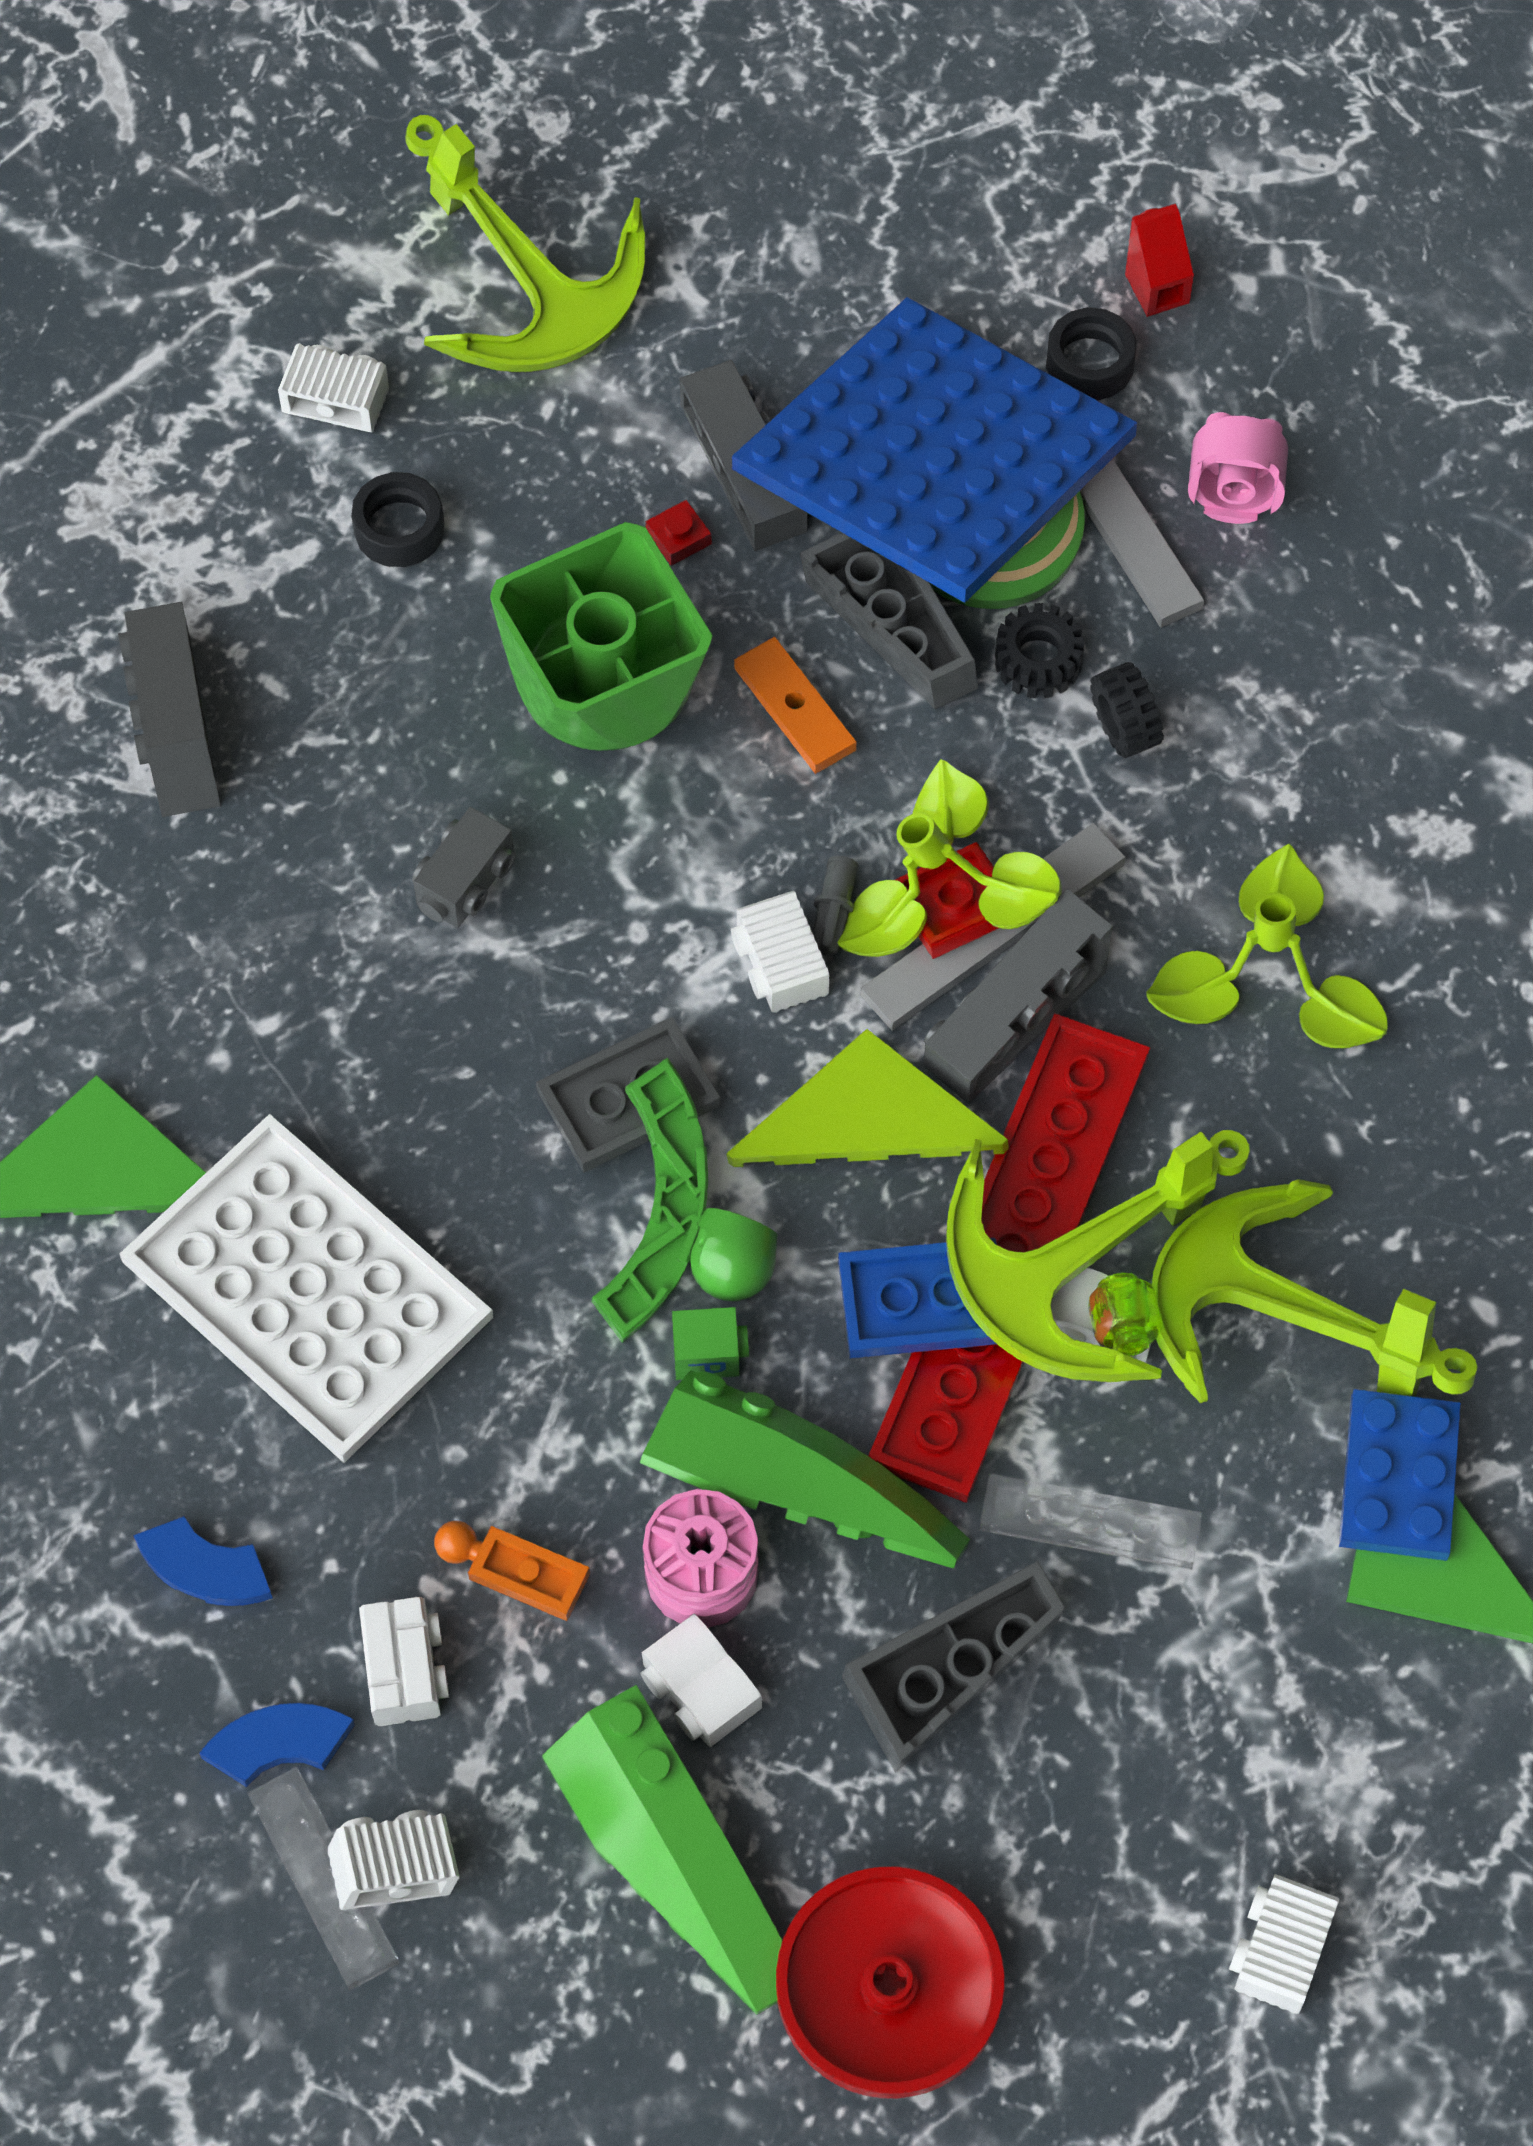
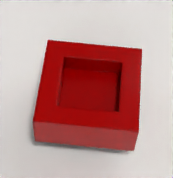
M687 500L645 521L646 529L671 566L712 544L711 532Z

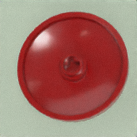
M903 1867L867 1868L844 1875L827 1884L816 1892L795 1915L786 1931L778 1954L776 1967L777 2003L782 2022L793 2045L808 2064L823 2077L844 2089L865 2096L893 2099L913 2097L928 2093L953 2081L965 2072L984 2051L994 2033L1002 2008L1004 1995L1003 1961L998 1942L986 1918L976 1905L957 1888L936 1876L915 1869Z

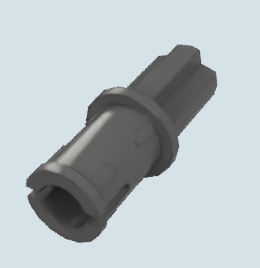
M832 856L828 859L821 895H818L814 900L817 914L812 933L817 942L818 949L821 951V955L836 954L839 951L840 946L837 942L844 931L849 912H853L854 905L850 900L859 864L848 857Z

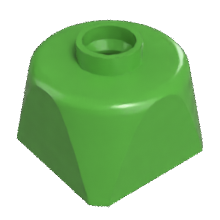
M624 522L497 579L490 595L514 681L532 718L544 731L566 744L588 750L609 751L625 749L640 744L664 731L677 718L685 706L713 636L646 527Z

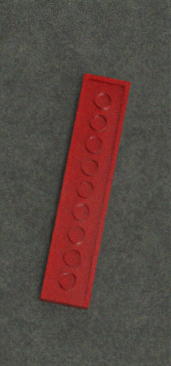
M1054 1013L1003 1134L1008 1139L1009 1149L1004 1154L994 1155L984 1179L981 1221L985 1233L989 1238H996L998 1246L1008 1251L1024 1253L1039 1249L1080 1226L1149 1057L1150 1047ZM998 1344L912 1352L868 1457L884 1466L899 1478L967 1503L1024 1362L1002 1349Z

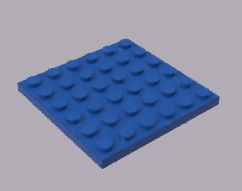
M906 297L732 455V470L965 603L1136 436L1137 422Z

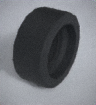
M1086 307L1070 311L1057 320L1049 333L1046 369L1049 375L1095 400L1112 397L1123 390L1133 376L1137 344L1136 337L1131 326L1121 316L1106 309ZM1085 338L1099 339L1110 344L1119 353V359L1110 367L1090 370L1072 364L1063 353L1064 348L1073 341Z
M404 472L383 474L374 477L363 485L353 500L351 518L359 549L374 562L387 567H407L421 563L435 553L443 540L445 522L442 503L437 490L424 478ZM393 503H410L420 507L426 514V522L421 528L412 534L402 537L382 535L375 532L370 525V519L376 511L383 506Z

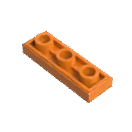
M775 636L734 659V669L815 774L856 751V740Z

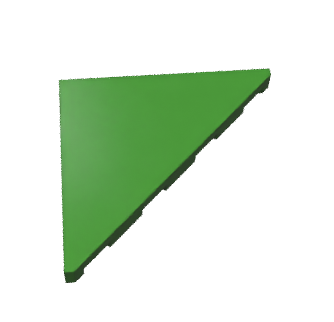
M96 1075L0 1161V1218L42 1217L41 1213L73 1212V1215L115 1214V1211L146 1210L147 1213H162L206 1172Z
M1455 1493L1451 1548L1447 1561L1355 1550L1346 1602L1533 1644V1600Z

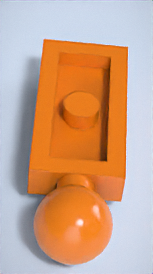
M462 1521L445 1523L438 1529L434 1538L435 1550L444 1561L451 1564H460L467 1560L473 1561L468 1571L469 1580L565 1621H568L590 1576V1568L494 1526L490 1527L483 1542L477 1540L473 1528Z

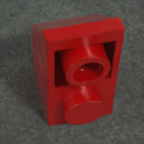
M1176 203L1159 209L1151 208L1140 215L1132 217L1125 276L1147 317L1190 303L1194 273L1180 212Z

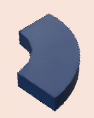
M185 1516L133 1535L140 1553L148 1566L162 1581L174 1590H180L190 1596L205 1600L209 1604L225 1606L249 1605L273 1598L253 1544L236 1548L211 1544L193 1531Z
M302 1703L273 1705L250 1712L231 1722L220 1730L199 1754L201 1759L247 1787L262 1772L284 1763H305L324 1770L355 1724L354 1720L350 1717L322 1706Z

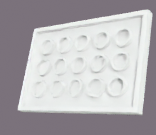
M271 1114L263 1119L119 1253L122 1262L343 1463L493 1319V1310Z

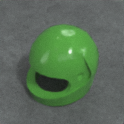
M707 1208L697 1223L700 1227L699 1233L692 1247L690 1257L692 1274L696 1282L706 1293L723 1301H741L753 1297L767 1285L773 1275L776 1265L778 1234L771 1228L740 1214L718 1208Z

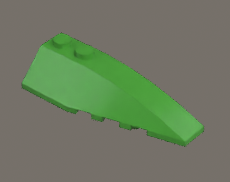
M691 1370L675 1387L640 1460V1463L700 1489L719 1491L739 1502L741 1506L756 1510L759 1501L786 1508L785 1519L805 1525L808 1517L833 1522L835 1527H837V1534L855 1540H858V1538H870L873 1535L884 1538L883 1544L889 1550L953 1569L966 1551L970 1541L960 1529L928 1500L872 1458L836 1435L784 1408L776 1406L774 1401L768 1396L756 1392L745 1393L726 1385V1382L721 1377L709 1372L697 1373Z
M635 1685L588 1711L542 1755V1759L596 1852L608 1864L611 1863L630 1883V1886L645 1902L648 1901L668 1921L669 1926L684 1941L686 1940L706 1960V1964L758 2015L777 2004L776 1967L783 1940L692 1777L639 1688Z

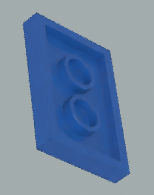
M990 1238L997 1245L996 1238ZM946 1242L838 1253L850 1359L997 1344L979 1327L964 1306L950 1272Z
M1353 1389L1350 1402L1339 1547L1448 1560L1451 1548L1460 1402Z

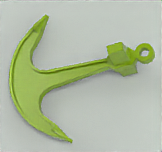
M429 115L414 117L409 122L406 130V145L416 155L429 156L426 171L431 175V195L448 216L461 208L463 203L466 205L530 298L534 309L530 325L518 334L495 336L464 333L426 336L424 338V345L463 362L507 372H532L558 367L577 360L606 341L627 316L642 279L645 264V232L640 198L634 197L632 209L620 235L614 265L608 274L597 280L586 282L570 279L548 260L478 185L479 170L474 166L475 146L460 127L455 124L443 132V127L436 118ZM425 131L431 134L432 138L422 140L417 136V133Z
M1222 1130L1211 1137L1209 1141L1202 1132H1199L1173 1149L1167 1166L1159 1170L1156 1184L1153 1187L1039 1249L1024 1253L1008 1251L996 1245L985 1233L981 1221L984 1192V1173L981 1156L982 1140L975 1139L974 1147L957 1179L949 1206L946 1230L947 1257L956 1290L974 1321L1002 1349L1030 1366L1056 1376L1074 1380L1100 1382L1160 1379L1162 1376L1160 1368L1114 1349L1074 1340L1063 1333L1053 1319L1051 1310L1052 1300L1064 1285L1158 1213L1162 1212L1171 1225L1174 1226L1199 1210L1206 1194L1215 1189L1217 1173L1223 1176H1233L1245 1168L1250 1153L1246 1138L1239 1132ZM1231 1148L1237 1155L1233 1158H1225L1219 1153V1150Z
M1296 1179L1290 1184L1247 1189L1211 1202L1188 1217L1172 1233L1162 1248L1153 1271L1149 1300L1150 1318L1155 1338L1174 1373L1184 1383L1185 1388L1200 1403L1208 1401V1394L1204 1382L1202 1354L1190 1320L1200 1309L1210 1304L1222 1302L1238 1304L1369 1350L1377 1364H1379L1377 1392L1416 1397L1421 1379L1432 1376L1433 1383L1443 1392L1462 1394L1469 1391L1474 1384L1477 1363L1470 1353L1462 1349L1448 1348L1440 1351L1435 1338L1432 1337L1436 1309L1435 1301L1403 1289L1395 1302L1390 1323L1378 1324L1258 1265L1245 1254L1240 1245V1240L1245 1233L1253 1227L1287 1217L1294 1218L1332 1196L1333 1191L1326 1184ZM1448 1369H1455L1461 1373H1452Z

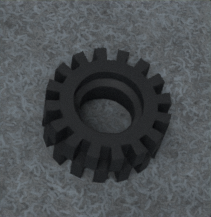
M1034 603V612L1029 613L1027 606L1024 605L1018 608L1017 617L1012 612L1005 617V625L1000 624L996 637L995 668L997 672L1001 671L1000 679L1005 685L1012 681V691L1019 694L1022 688L1025 687L1028 688L1027 697L1036 699V690H1043L1044 698L1053 697L1054 687L1061 694L1067 690L1068 682L1074 684L1078 679V671L1081 672L1084 636L1081 637L1082 628L1079 623L1072 625L1073 616L1069 612L1059 617L1060 607L1051 605L1049 612H1043V603ZM1040 640L1054 645L1058 650V654L1055 658L1048 661H1034L1021 653V647L1027 642Z

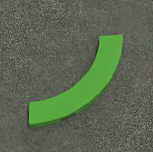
M668 1058L628 1084L625 1089L626 1094L642 1119L651 1144L655 1168L654 1203L649 1223L638 1248L618 1275L606 1287L594 1295L591 1301L622 1343L641 1329L654 1316L678 1285L690 1263L692 1247L698 1237L700 1228L697 1223L706 1209L708 1190L707 1151L697 1118L698 1114L682 1078Z

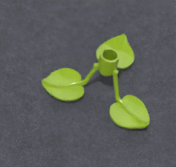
M940 759L927 778L918 796L913 813L904 818L897 828V840L908 854L902 863L908 871L909 890H907L904 884L896 880L878 881L870 885L854 902L853 912H849L845 929L837 943L847 952L867 957L893 954L909 946L919 936L927 920L926 910L920 903L915 901L920 893L917 874L918 866L935 869L943 865L947 858H949L980 884L987 886L980 896L979 908L987 922L1001 929L1019 928L1041 916L1050 906L1057 902L1058 897L1061 895V880L1047 861L1032 853L1013 852L1003 855L996 862L992 877L983 874L957 853L951 846L954 842V837L964 838L970 836L982 825L988 813L989 799L983 787L976 780L960 772L947 761Z
M1290 844L1283 846L1265 858L1254 868L1241 886L1238 901L1239 907L1244 917L1254 922V930L1247 932L1246 941L1232 968L1225 972L1223 963L1216 956L1201 951H1188L1166 962L1157 974L1152 986L1146 991L1148 1001L1157 1010L1170 1018L1192 1024L1216 1022L1229 1015L1238 1005L1239 992L1230 981L1235 980L1239 976L1254 945L1259 944L1268 952H1280L1289 947L1291 948L1304 990L1311 997L1301 1006L1299 1012L1301 1027L1311 1040L1329 1048H1350L1379 1040L1387 1034L1388 1029L1387 1016L1382 1005L1371 990L1359 981L1346 976L1334 975L1327 978L1321 984L1319 990L1314 987L1300 947L1301 938L1295 934V927L1307 924L1320 913L1323 907L1324 894L1316 876L1305 866Z

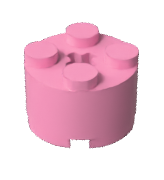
M1224 412L1211 414L1206 420V425L1196 433L1193 439L1188 494L1193 504L1196 499L1204 506V514L1217 521L1233 524L1257 521L1258 514L1271 509L1270 515L1277 511L1284 500L1288 460V444L1282 434L1281 424L1273 419L1261 420L1249 416H1231Z

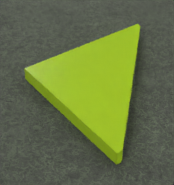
M866 1029L728 1151L726 1155L731 1166L744 1167V1163L774 1161L775 1165L816 1163L815 1159L847 1158L848 1162L889 1160L888 1155L920 1154V1158L962 1156L961 1152L972 1151L975 1139L982 1140L981 1151L993 1150V1154H1004L1009 1149L1007 1138Z

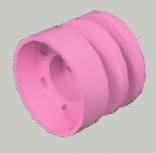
M702 1489L675 1494L657 1507L646 1525L643 1542L645 1579L651 1599L665 1616L680 1624L693 1614L707 1628L729 1622L745 1610L756 1592L758 1537L752 1518L736 1500L719 1491ZM706 1545L710 1546L711 1552L709 1554L701 1550ZM692 1546L700 1549L695 1555L691 1553Z

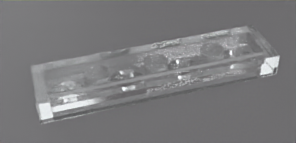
M989 1473L979 1531L1192 1570L1202 1512Z
M295 1767L248 1792V1797L349 1991L400 1964L371 1906L347 1910L340 1909L335 1879L332 1876V1867L330 1866V1857L328 1856V1846L333 1838V1834L298 1768Z

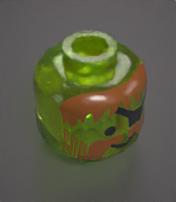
M1116 1273L1102 1279L1098 1287L1089 1296V1315L1094 1337L1100 1346L1117 1350L1128 1356H1134L1147 1350L1149 1344L1157 1339L1159 1331L1163 1327V1320L1157 1295L1151 1283L1138 1278L1132 1273Z

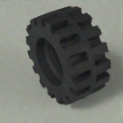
M1127 662L1091 678L1090 691L1093 694L1092 701L1097 709L1098 720H1101L1102 729L1105 735H1108L1111 746L1116 749V753L1119 756L1127 758L1162 743V740H1164L1162 730L1164 728L1163 723L1159 719V716H1161L1159 708L1155 705L1153 693L1148 689V682L1145 677L1142 678L1141 671L1138 667L1134 666V663Z

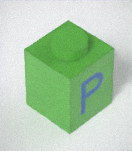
M736 1307L672 1311L676 1380H683L691 1370L697 1373L709 1372L719 1377L739 1376V1358L749 1357L747 1325L737 1326Z

